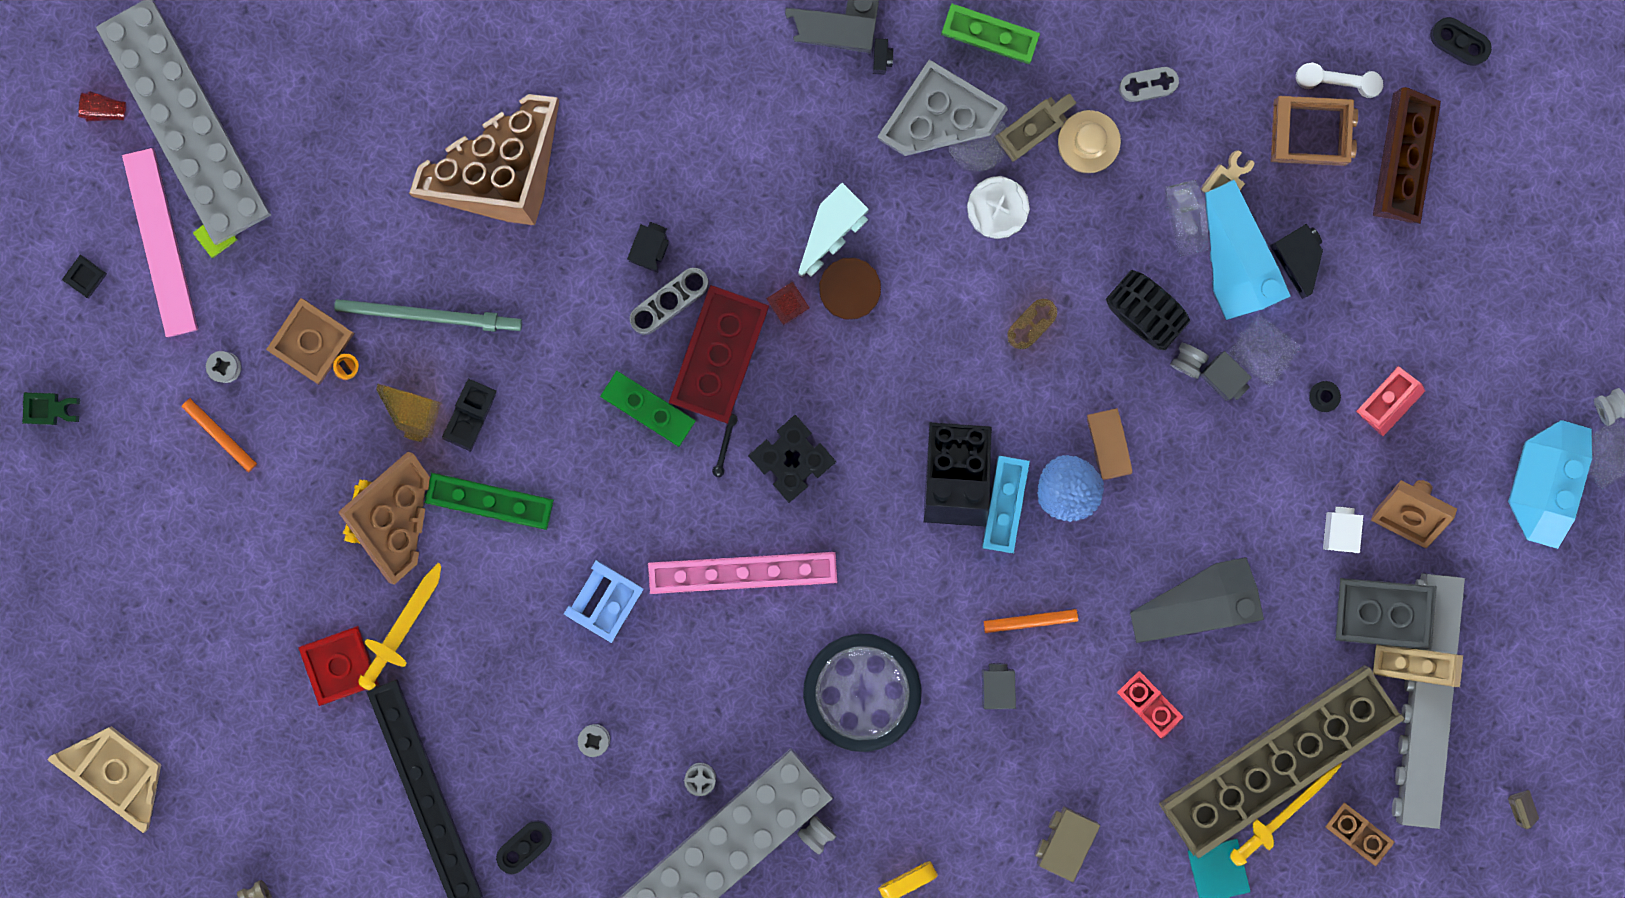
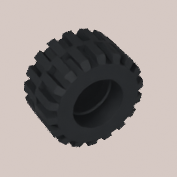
M1130 270L1106 298L1111 311L1127 327L1148 344L1160 350H1166L1190 323L1187 312L1170 294L1149 277L1134 270Z

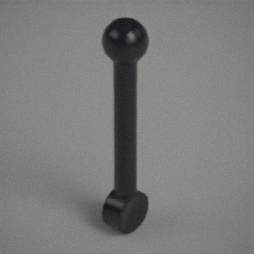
M731 414L717 465L712 469L715 477H722L725 472L723 464L733 426L738 422L735 414Z

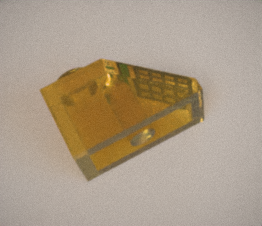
M382 384L377 385L376 390L396 428L405 431V438L422 442L423 437H432L442 402Z

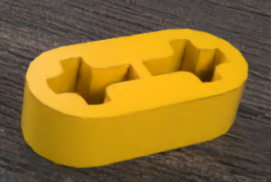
M928 861L884 883L878 890L882 898H900L934 880L938 874L931 861Z

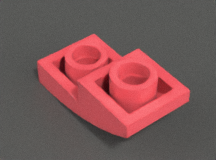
M1140 671L1117 691L1121 698L1161 739L1184 719L1183 715Z

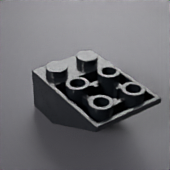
M929 423L924 523L986 527L990 496L992 427Z

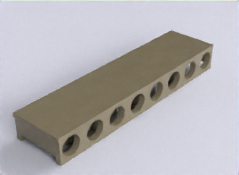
M1363 665L1167 797L1159 805L1193 856L1195 855L1197 858H1200L1405 719L1373 675L1371 668Z

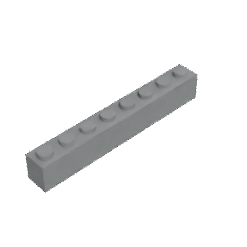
M1421 573L1420 579H1416L1415 585L1437 586L1432 649L1422 650L1450 654L1458 653L1465 578ZM1405 680L1404 688L1405 691L1409 692L1408 704H1403L1401 712L1405 719L1402 723H1406L1405 735H1400L1398 742V752L1403 754L1402 766H1397L1395 772V784L1400 786L1399 796L1394 798L1392 802V815L1396 817V822L1401 825L1440 829L1454 687Z

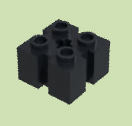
M796 415L777 430L781 438L773 445L766 439L748 455L764 475L770 470L775 474L778 480L773 485L788 503L808 487L803 480L813 473L818 479L836 463V460L821 443L815 448L809 443L807 438L812 433ZM792 449V453L798 451L801 455L798 458L800 465L796 468L793 465L787 467L784 464L787 459L784 453Z

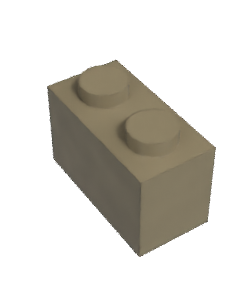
M1063 806L1061 812L1057 810L1054 812L1048 826L1052 829L1048 840L1042 839L1040 841L1035 856L1039 858L1037 864L1040 867L1074 882L1100 825L1098 822Z

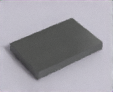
M1340 578L1335 640L1432 649L1437 586Z

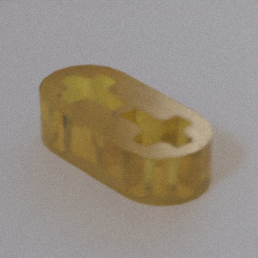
M1038 299L1033 302L1010 326L1007 332L1009 344L1019 350L1030 347L1055 321L1057 309L1054 303L1048 299ZM1038 305L1043 308L1047 305L1050 308L1048 311L1050 319L1047 321L1043 318L1035 325L1031 320L1038 313L1035 310L1036 306ZM1029 324L1032 327L1026 335L1029 341L1027 343L1024 341L1016 343L1014 341L1016 334L1013 332L1015 328L1022 330Z

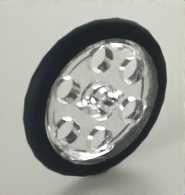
M857 633L843 636L829 643L816 655L805 677L803 699L806 713L814 728L826 740L837 747L850 751L869 752L891 745L909 730L920 708L922 687L919 673L912 659L900 646L889 639L874 634ZM875 655L882 657L885 661L884 669L879 673H872L867 668L868 659ZM848 658L853 662L854 669L850 675L842 676L837 673L835 665L839 659ZM860 674L863 676V684H865L866 689H871L872 691L871 695L866 696L865 711L862 710V701H860L859 696L853 695V692L859 689ZM891 681H897L903 688L901 696L896 699L888 698L884 692L886 684ZM830 686L836 687L841 694L839 701L835 704L826 703L822 698L825 688ZM876 710H885L889 714V722L886 726L877 727L872 723L871 716ZM846 712H852L858 717V725L852 730L844 729L840 724V718Z

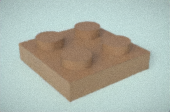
M300 298L266 350L320 385L333 367L334 360L341 355L355 333L305 299Z

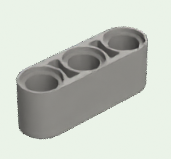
M689 268L638 305L630 314L632 328L639 334L649 335L703 296L709 287V280L705 272L698 268ZM691 275H699L703 278V286L697 291H691L686 287V280ZM667 293H673L678 297V304L672 310H666L661 306V299ZM642 312H649L653 316L652 325L646 329L639 328L636 324V318Z

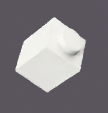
M1336 507L1335 513L1327 512L1323 549L1360 553L1363 515H1354L1355 508Z

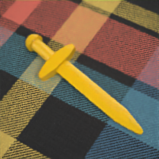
M437 563L422 579L383 643L370 639L365 640V645L376 654V657L365 675H360L359 685L364 689L372 690L376 686L374 682L387 662L401 667L406 666V661L396 653V650L435 590L440 579V563Z
M1342 763L1318 778L1268 825L1265 826L1258 819L1254 821V835L1238 850L1234 848L1231 851L1230 859L1237 866L1246 864V859L1261 845L1271 850L1274 846L1272 833L1310 800L1333 777Z

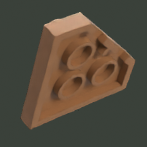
M410 452L404 454L338 512L386 580L393 585L418 563L419 552L416 551L418 535L422 533L425 508H423L425 490H428L430 480L429 475L416 456Z

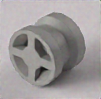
M1182 342L1179 346L1180 353L1178 357L1173 359L1170 365L1180 372L1198 379L1201 374L1200 367L1203 363L1207 362L1209 356L1201 350Z
M218 351L211 354L207 359L206 372L214 381L229 383L236 380L240 375L241 362L233 353Z
M1620 388L1612 390L1611 394L1606 397L1601 395L1594 398V405L1601 421L1606 426L1614 424L1615 420L1620 417L1625 419V393Z
M599 724L586 726L578 736V747L588 757L602 755L610 744L609 732Z
M696 763L686 772L684 779L685 787L693 795L705 796L715 786L716 773L708 764Z
M815 815L810 819L808 827L801 829L797 833L801 840L819 855L824 851V845L837 837Z

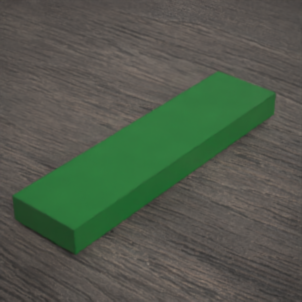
M431 473L425 498L426 504L543 530L548 529L554 499Z

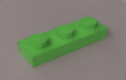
M951 3L941 35L1030 64L1040 33Z

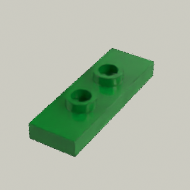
M618 371L615 372L600 396L678 447H680L696 420Z

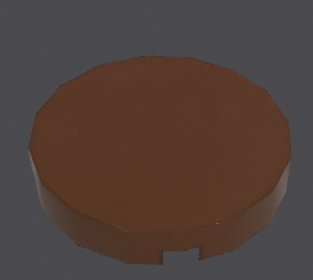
M842 258L833 262L823 272L819 283L820 298L824 307L833 316L844 320L859 319L868 315L876 307L881 295V281L876 270L867 262L857 258Z

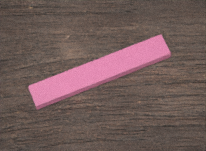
M149 148L122 155L165 336L169 338L197 331L198 326L155 149Z
M835 552L648 563L650 594L837 583Z

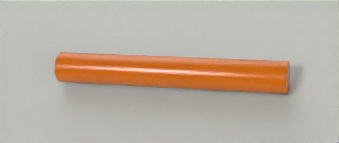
M191 398L181 406L248 473L257 465Z
M1077 609L987 620L983 621L985 633L1078 622Z

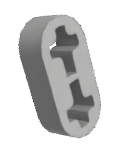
M1169 67L1134 72L1126 75L1121 80L1119 92L1121 97L1128 102H1140L1166 97L1177 89L1179 77ZM1161 74H1165L1166 78L1172 79V83L1168 85V90H1164L1162 85L1152 86L1151 82L1159 80ZM1131 79H1134L1136 84L1146 83L1147 88L1139 89L1137 96H1133L1131 91H1126L1125 89L1130 84Z

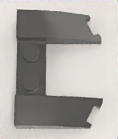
M848 0L846 14L786 8L785 15L787 19L794 17L799 35L793 37L794 42L871 53L879 0Z

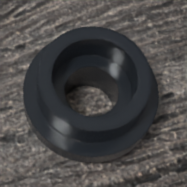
M1329 381L1316 383L1309 392L1310 404L1320 412L1334 410L1341 400L1339 388ZM1323 391H1328L1331 395L1327 403L1323 402L1320 398Z

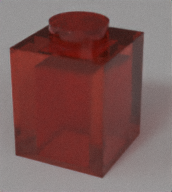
M793 282L766 298L783 327L810 310Z

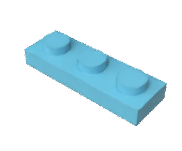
M998 456L982 548L1014 554L1030 461Z

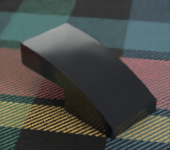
M468 378L456 402L454 413L443 433L442 439L471 452L497 391Z

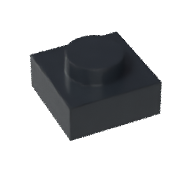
M875 39L873 74L885 75L886 67H892L894 48H888V39Z

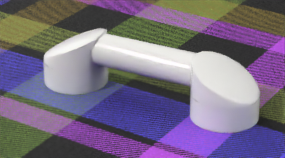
M1306 63L1296 72V81L1304 89H1312L1319 83L1355 87L1366 98L1376 97L1383 89V80L1374 71H1369L1359 76L1324 71L1316 63Z

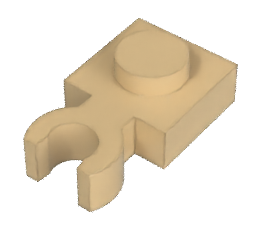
M1239 150L1234 151L1229 156V166L1227 169L1218 164L1200 190L1206 193L1232 180H1235L1239 190H1241L1245 183L1239 177L1241 174L1251 171L1254 162L1248 160L1244 167H1239L1237 159L1242 152Z

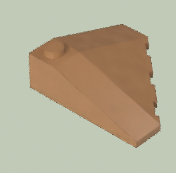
M528 94L519 100L522 105L520 111L515 112L512 116H505L501 112L482 124L485 129L483 135L478 136L475 140H468L464 136L445 148L448 153L446 159L441 160L438 164H431L429 160L420 164L409 194L415 198L506 222L535 225L544 198L559 99L557 97Z

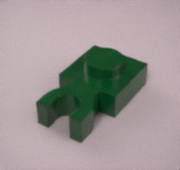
M24 392L22 424L57 425V417L68 422H79V416H70L67 408L70 404H80V398H66L58 402V394Z

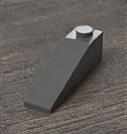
M1246 557L1215 563L1130 612L1136 643L1264 620L1258 588Z

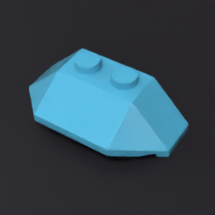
M1560 420L1525 441L1508 503L1528 541L1558 549L1573 524L1592 461L1591 428Z

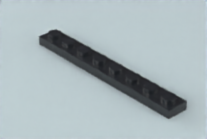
M396 679L366 691L447 898H484L398 680Z

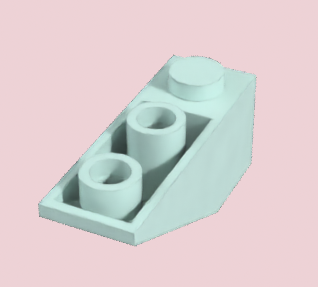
M843 183L819 206L798 272L801 277L806 273L810 277L815 274L824 264L820 259L828 251L832 255L835 254L846 243L842 237L851 229L856 233L868 221L865 215L869 209Z

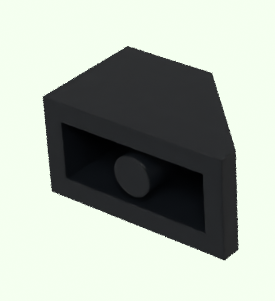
M1307 224L1270 245L1302 299L1313 294L1323 249L1320 246L1322 239L1314 227L1309 228Z

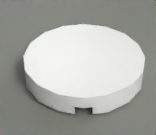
M1002 176L990 177L978 183L971 192L967 204L968 218L973 227L982 235L994 239L1008 238L1017 233L1025 224L1030 210L1028 196L1022 186Z

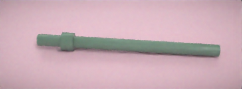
M336 299L334 306L336 312L483 327V331L496 332L497 329L522 330V319L499 317L498 313L485 312L484 315L341 299Z

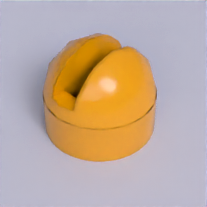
M341 354L334 360L333 371L338 378L349 380L355 377L358 372L359 364L353 355ZM343 361L352 373L347 375L339 363Z

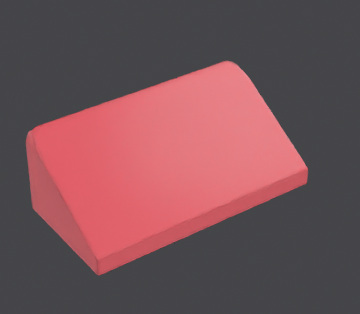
M1398 366L1356 412L1379 434L1384 436L1425 392L1422 383Z

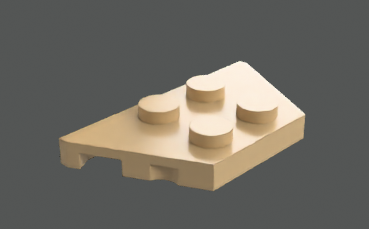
M112 726L48 758L49 762L142 833L149 829L161 764Z

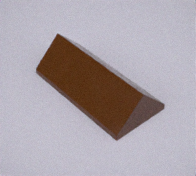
M1402 87L1393 93L1373 216L1421 224L1441 101L1407 87Z

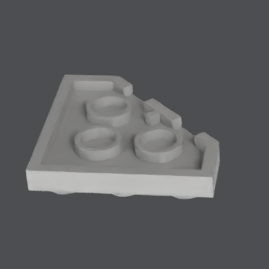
M929 59L878 135V139L904 156L990 136L1008 108L1003 103Z

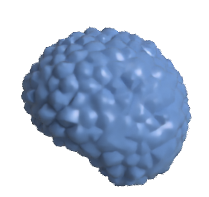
M1057 456L1046 465V468L1043 469L1040 475L1037 492L1038 503L1045 512L1056 519L1069 522L1085 519L1089 515H1093V511H1096L1097 507L1101 504L1104 491L1103 479L1088 461L1077 456Z

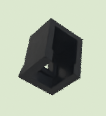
M649 222L648 227L640 224L627 260L658 273L657 261L662 262L669 245V240H666L667 235L665 234L667 228Z

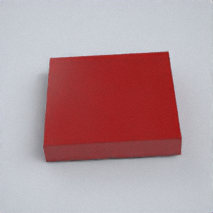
M359 626L298 647L319 706L366 690L359 685L358 681L360 675H365L372 662ZM378 679L374 682L376 686L379 685Z

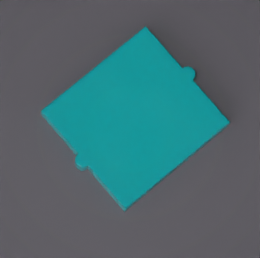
M1238 839L1222 842L1200 858H1197L1195 855L1193 856L1190 850L1187 851L1199 898H1229L1251 892L1244 865L1237 866L1230 859L1231 851L1234 848L1236 850L1240 848Z

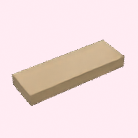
M1376 644L1373 675L1460 687L1463 655Z

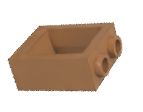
M1278 96L1273 102L1271 162L1346 166L1351 163V158H1355L1357 151V141L1352 139L1353 127H1356L1358 123V109L1354 108V100ZM1291 109L1340 111L1338 155L1289 153Z

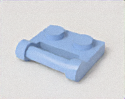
M595 560L591 567L593 571L572 607L568 606L564 614L612 643L644 588ZM603 577H606L612 582L589 618L583 614V611Z

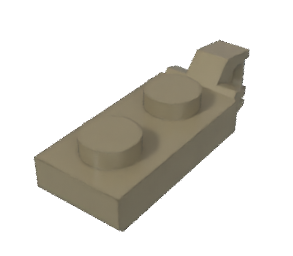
M1070 93L1056 103L1052 97L1045 99L998 133L995 138L1013 162L1063 126L1067 120L1063 113L1077 103Z

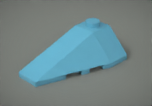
M1235 180L1206 192L1207 225L1211 245L1210 261L1212 262L1213 292L1225 319L1228 320L1262 310L1290 297L1281 272Z

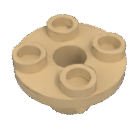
M1086 110L1072 115L1061 127L1058 135V149L1062 159L1077 172L1096 173L1106 169L1116 159L1120 150L1121 138L1116 124L1107 115L1098 111Z

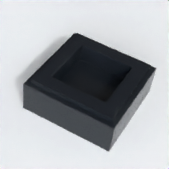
M79 255L62 280L89 299L107 273L83 255Z

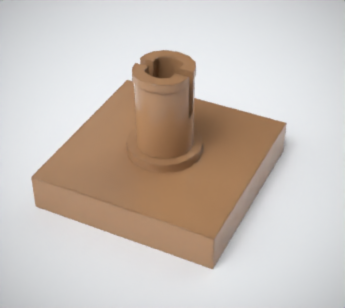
M1400 480L1375 509L1371 521L1427 549L1455 518L1457 508L1431 496L1433 486L1427 481L1418 480L1412 486Z

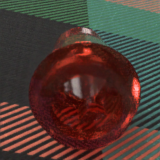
M89 91V94L81 93L78 110L79 118L86 119V122L124 121L126 102L118 101Z

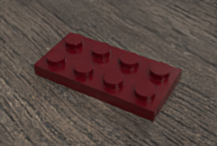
M710 285L669 403L728 424L770 306Z

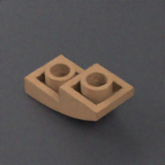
M1118 408L1087 415V423L1094 444V455L1101 478L1107 480L1132 474L1130 456Z
M1346 803L1342 804L1325 826V828L1375 867L1395 843V841Z

